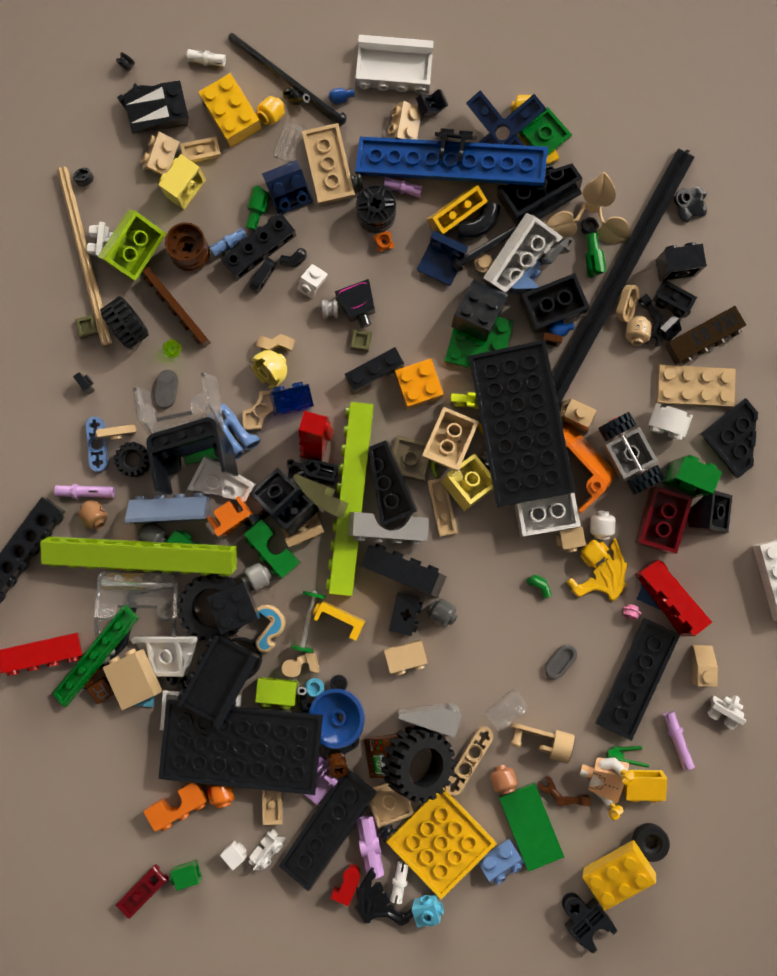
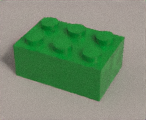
M687 455L670 461L662 483L692 496L701 497L714 493L722 471L717 470V466L714 464H703L698 462L699 458Z

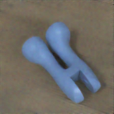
M221 404L219 407L227 419L221 422L213 410L209 413V417L217 420L233 446L235 460L244 455L245 451L229 431V426L234 430L246 450L253 449L261 440L258 436L247 433L229 407Z

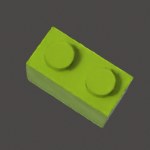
M259 677L255 702L260 703V706L264 707L278 704L279 708L291 709V706L296 704L298 680Z

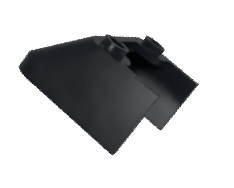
M206 417L151 434L147 438L146 446L155 492L172 495L170 476L177 474L181 470L182 463L180 457L211 448L214 449L215 456L220 460L222 473L234 477L239 476L233 446L218 421L213 418Z

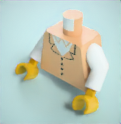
M614 757L597 758L594 768L582 764L579 776L590 779L588 789L600 797L607 808H611L608 812L609 817L612 820H617L623 813V808L620 805H615V803H618L624 785L628 787L634 782L632 779L634 778V772L628 770L629 763L618 761Z

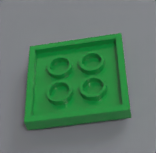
M499 317L487 342H483L453 328L444 362L471 369L470 355L507 348L514 321Z

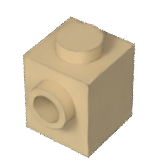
M583 526L557 531V535H555L557 547L560 546V550L566 549V553L578 551L577 547L586 546Z

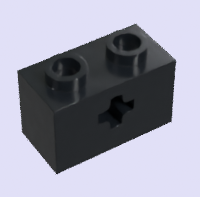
M397 592L389 631L412 636V632L416 633L419 621H415L417 613H421L423 602H420V597ZM406 609H409V613L412 614V616L408 617L407 620H404L403 615H401V612H405Z

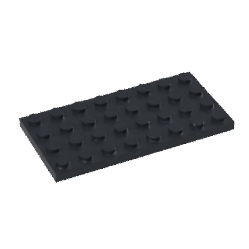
M546 340L470 355V366L497 508L576 493Z
M167 699L158 779L307 795L316 794L323 714L233 705L219 729L213 726L214 722L184 706L179 707L180 700Z

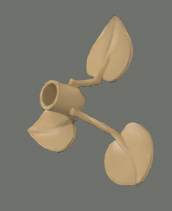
M605 172L601 173L584 187L583 198L585 204L582 205L575 219L571 212L562 211L554 214L545 222L547 226L563 237L562 239L572 237L577 232V225L575 223L579 221L584 210H587L589 213L598 212L600 222L603 225L597 228V233L603 242L619 244L629 239V225L625 219L610 217L606 222L603 219L600 205L604 207L609 206L616 197L614 184Z

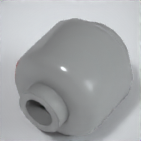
M256 563L244 569V577L241 578L242 583L247 582L252 591H257L269 585L271 575L266 565L262 566V564Z

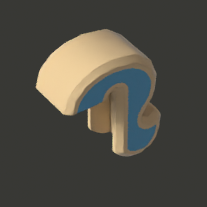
M270 604L261 605L257 608L258 612L271 621L255 642L257 650L262 653H267L276 646V642L272 641V638L280 636L285 631L287 625L286 617L282 611Z

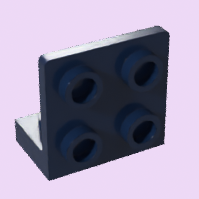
M433 231L430 243L417 271L451 286L458 272L452 267V261L455 257L458 260L465 257L468 247Z

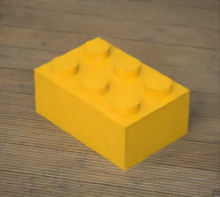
M231 73L198 92L204 106L230 148L262 129L259 118Z
M634 840L585 866L582 876L604 911L656 884V872Z

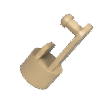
M516 723L510 724V728L515 730L513 740H511L513 747L519 748L522 744V733H527L552 740L550 747L540 745L538 749L541 752L548 753L549 759L566 764L570 761L575 743V736L573 734L555 730L553 734Z

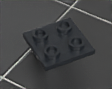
M441 128L440 132H435V136L442 137L439 159H444L448 137L461 139L458 161H463L466 140H477V136L473 135V131L459 130V134L454 133L455 129Z

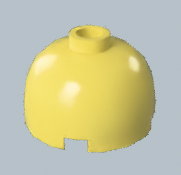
M265 350L256 354L250 360V362H253L251 368L256 377L263 384L265 381L270 384L269 388L275 389L286 379L287 365L286 359L282 354Z

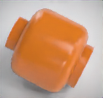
M211 785L207 788L211 806H215L216 809L231 806L230 802L234 800L232 787Z

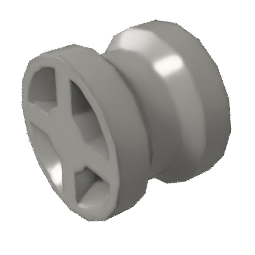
M338 299L333 301L322 300L323 319L328 317L338 318Z

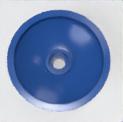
M329 689L322 692L314 699L309 713L323 714L321 744L334 749L347 747L353 744L363 731L365 714L362 704L355 695L347 690ZM340 714L343 715V720H342V721L339 720V715H340Z

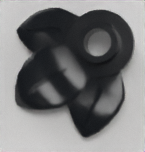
M693 187L689 190L683 188L676 192L674 202L679 206L678 214L680 218L686 223L691 220L692 215L701 217L707 214V207L703 201L707 195L705 190Z

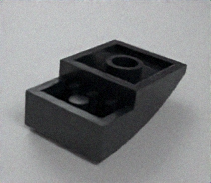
M278 467L249 493L291 537L319 512L315 503Z

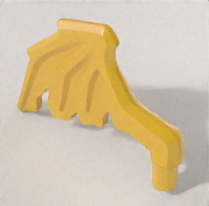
M616 538L613 539L610 545L613 551V560L610 554H608L609 559L593 571L596 579L589 578L582 584H577L573 578L566 581L572 589L571 591L577 597H582L595 590L607 594L609 600L616 601L626 587L624 579L627 562L624 561Z

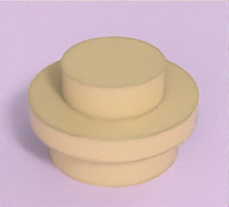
M487 254L480 255L474 261V267L480 273H487L493 264L492 258Z

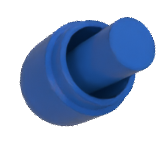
M340 87L329 92V100L333 104L345 103L347 98L355 97L354 89L346 90Z
M560 322L550 326L548 333L564 337L567 335V331L574 330V325L572 322L567 324Z

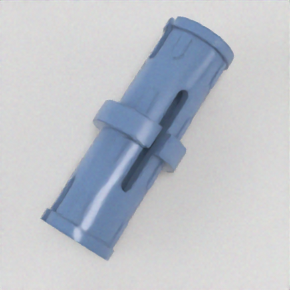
M240 228L228 236H223V239L209 246L213 255L217 257L224 251L233 249V246L237 245L247 235Z

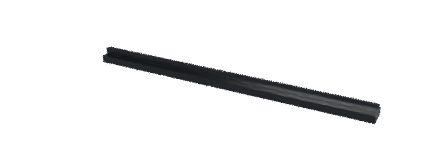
M678 148L558 366L553 376L558 406L695 157L689 154L690 151L688 149L683 151Z

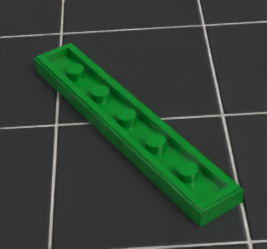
M124 605L52 693L63 707H67L109 654L138 621L139 617L129 606Z

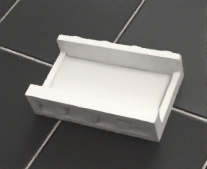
M359 35L355 86L361 89L377 88L382 91L394 89L398 92L415 91L418 94L429 92L434 41Z

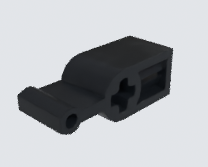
M293 459L287 460L288 469L304 471V475L314 481L330 485L335 484L338 465L309 459L304 464L295 462ZM314 466L315 470H313L312 473H309V469H311V467Z

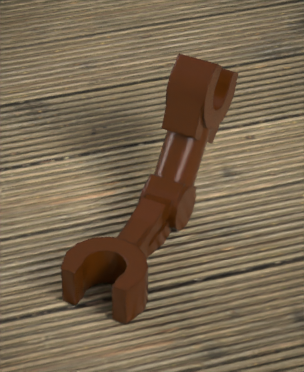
M548 775L545 776L549 781L547 786H543L541 782L538 783L539 788L548 795L550 794L559 806L571 804L591 805L589 795L563 797L556 790L552 778Z

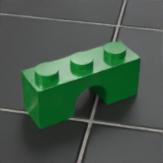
M261 519L244 534L247 538L245 542L252 549L255 547L259 551L258 557L264 563L268 562L272 566L270 570L277 578L279 576L281 578L286 577L301 563L288 548L277 555L269 550V541L276 534L264 520Z

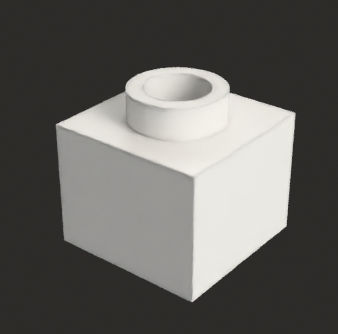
M234 840L222 851L220 856L234 870L245 860L247 854L245 853V847Z

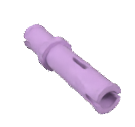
M73 484L72 486L56 485L54 493L56 497H72L73 499H78V497L114 498L115 487L79 486L78 484Z
M675 711L664 713L663 717L669 730L667 733L672 738L683 771H686V768L688 770L695 768L682 734L683 728L679 726Z

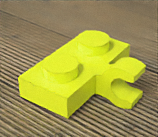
M468 392L467 395L451 394L450 403H454V407L466 406L479 409L476 393Z

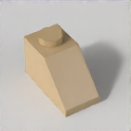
M692 645L691 684L718 687V666L713 646Z

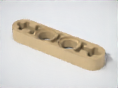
M482 726L476 730L456 766H454L453 771L464 780H458V789L450 790L451 786L445 785L446 791L450 795L454 796L462 792L493 740V732L489 727ZM485 731H488L489 738H484L482 741V745H485L484 748L474 743L475 740L478 742L481 740L480 732L485 733ZM472 747H477L480 750L478 757L473 758L469 755V750ZM461 764H467L470 767L467 774L459 772ZM449 776L448 778L451 783H454L457 779L456 776Z

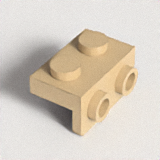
M402 101L393 107L391 111V125L388 128V138L417 140L422 114L417 106Z
M157 132L151 135L147 145L149 149L141 159V163H143L141 169H148L162 176L164 173L167 174L171 168L179 141L161 132Z
M317 513L292 537L281 527L288 547L297 546L304 540L316 538L324 532Z

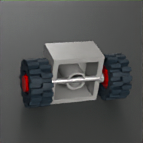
M627 412L608 421V423L598 429L605 442L619 435L618 439L601 448L619 481L638 473V475L627 480L632 493L635 495L651 488L664 480L665 477L658 465L645 471L644 468L658 462L640 427L627 434L623 433L636 426L630 412Z

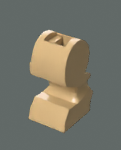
M306 652L298 656L297 660H286L282 665L283 674L288 677L300 675L303 663L309 664L310 671L320 672L316 652Z

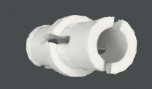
M188 49L187 62H196L204 66L215 65L225 67L226 55L210 53L207 50L203 52Z
M397 861L395 878L392 879L393 889L390 902L395 903L396 895H398L396 904H402L404 888L408 883L406 878L409 866L405 863L402 869L403 861Z

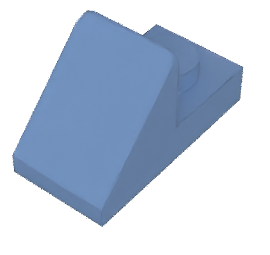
M539 260L536 261L537 263L532 268L529 267L523 273V276L510 288V293H526L539 287L533 281L541 273L539 269L542 263Z

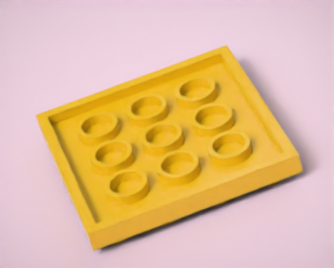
M444 787L445 792L442 795L436 793V799L431 800L428 798V802L423 803L386 842L440 899L497 844Z

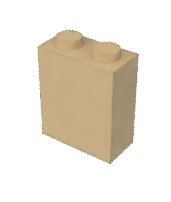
M134 648L124 653V658L120 659L117 656L108 661L109 665L103 667L121 710L162 692V688L144 649L136 652Z

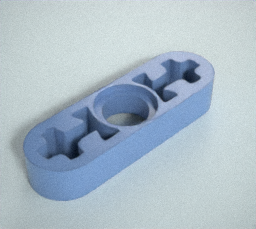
M94 416L90 417L86 422L89 466L94 471L103 472L108 468L109 464L107 439H100L102 447L95 450L92 446L93 441L96 440L95 435L92 436V434H95V429L91 425L96 421L100 424L97 429H104L105 422L99 417ZM103 452V455H99V460L103 461V464L98 468V466L94 465L95 462H98V456L93 455V453Z

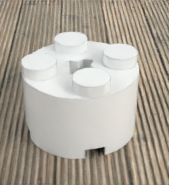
M656 403L648 426H650L649 431L658 434L666 432L668 433L667 437L682 440V438L686 437L693 415H687V412L670 406L664 408L661 407V404Z

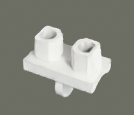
M105 222L89 226V236L97 238V244H87V253L89 255L98 257L113 232H109V227L105 225Z
M714 695L710 699L711 706L708 710V715L711 718L718 720L722 714L726 715L724 724L732 730L739 724L744 725L746 722L744 713L741 711L743 706L739 704L740 698L734 695L731 699L725 696L723 700Z

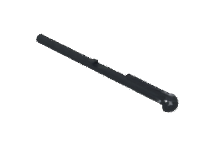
M234 33L229 34L228 39L273 72L277 78H282L300 94H309L310 101L308 104L333 123H338L339 126L346 123L347 117L344 112L339 114Z
M580 188L573 190L533 216L539 220L580 196L582 194ZM518 224L467 254L462 259L458 260L455 257L452 261V267L456 271H462V266L510 238Z

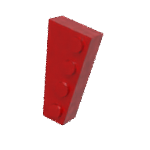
M77 632L0 649L1 674L6 673L7 676L19 674V670L27 668V672L39 669V665L47 664V667L59 665L60 660L67 659V663L79 660V656L83 655L79 634Z

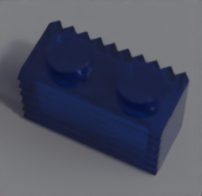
M303 382L293 383L291 388L286 389L285 386L274 387V391H271L269 394L274 416L306 410L314 406L309 384L303 385Z

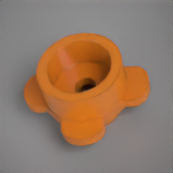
M389 231L374 235L373 240L377 244L376 249L378 252L394 248V242L391 240V233Z

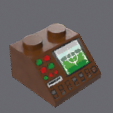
M396 733L364 738L370 778H383L386 776L381 771V767L385 766L381 760L382 756H387V753L384 751L385 747L390 748L392 745L389 740L392 737L398 738Z

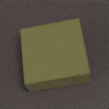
M94 315L75 319L79 338L82 339L98 334Z
M353 329L350 349L369 352L372 332Z

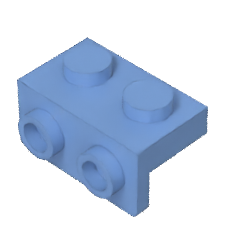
M508 839L487 853L478 864L488 881L492 885L495 883L498 885L505 881L506 876L510 873L514 874L520 871L525 862L511 840Z

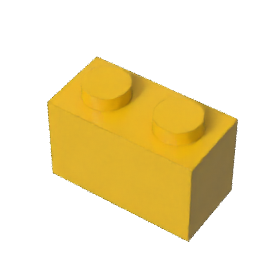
M631 770L634 772V778H632L634 782L628 787L624 785L622 790L626 800L631 802L650 801L653 803L666 801L667 777L663 770Z

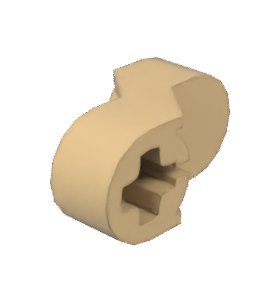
M282 334L273 339L259 336L255 347L263 351H275L278 348L292 351L296 340Z

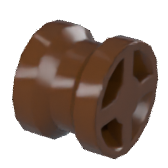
M333 753L327 758L326 761L331 777L341 778L348 773L344 754Z

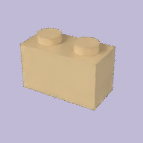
M421 639L384 649L390 674L394 673L395 676L406 673V669L413 668V670L425 668L424 664L428 663Z

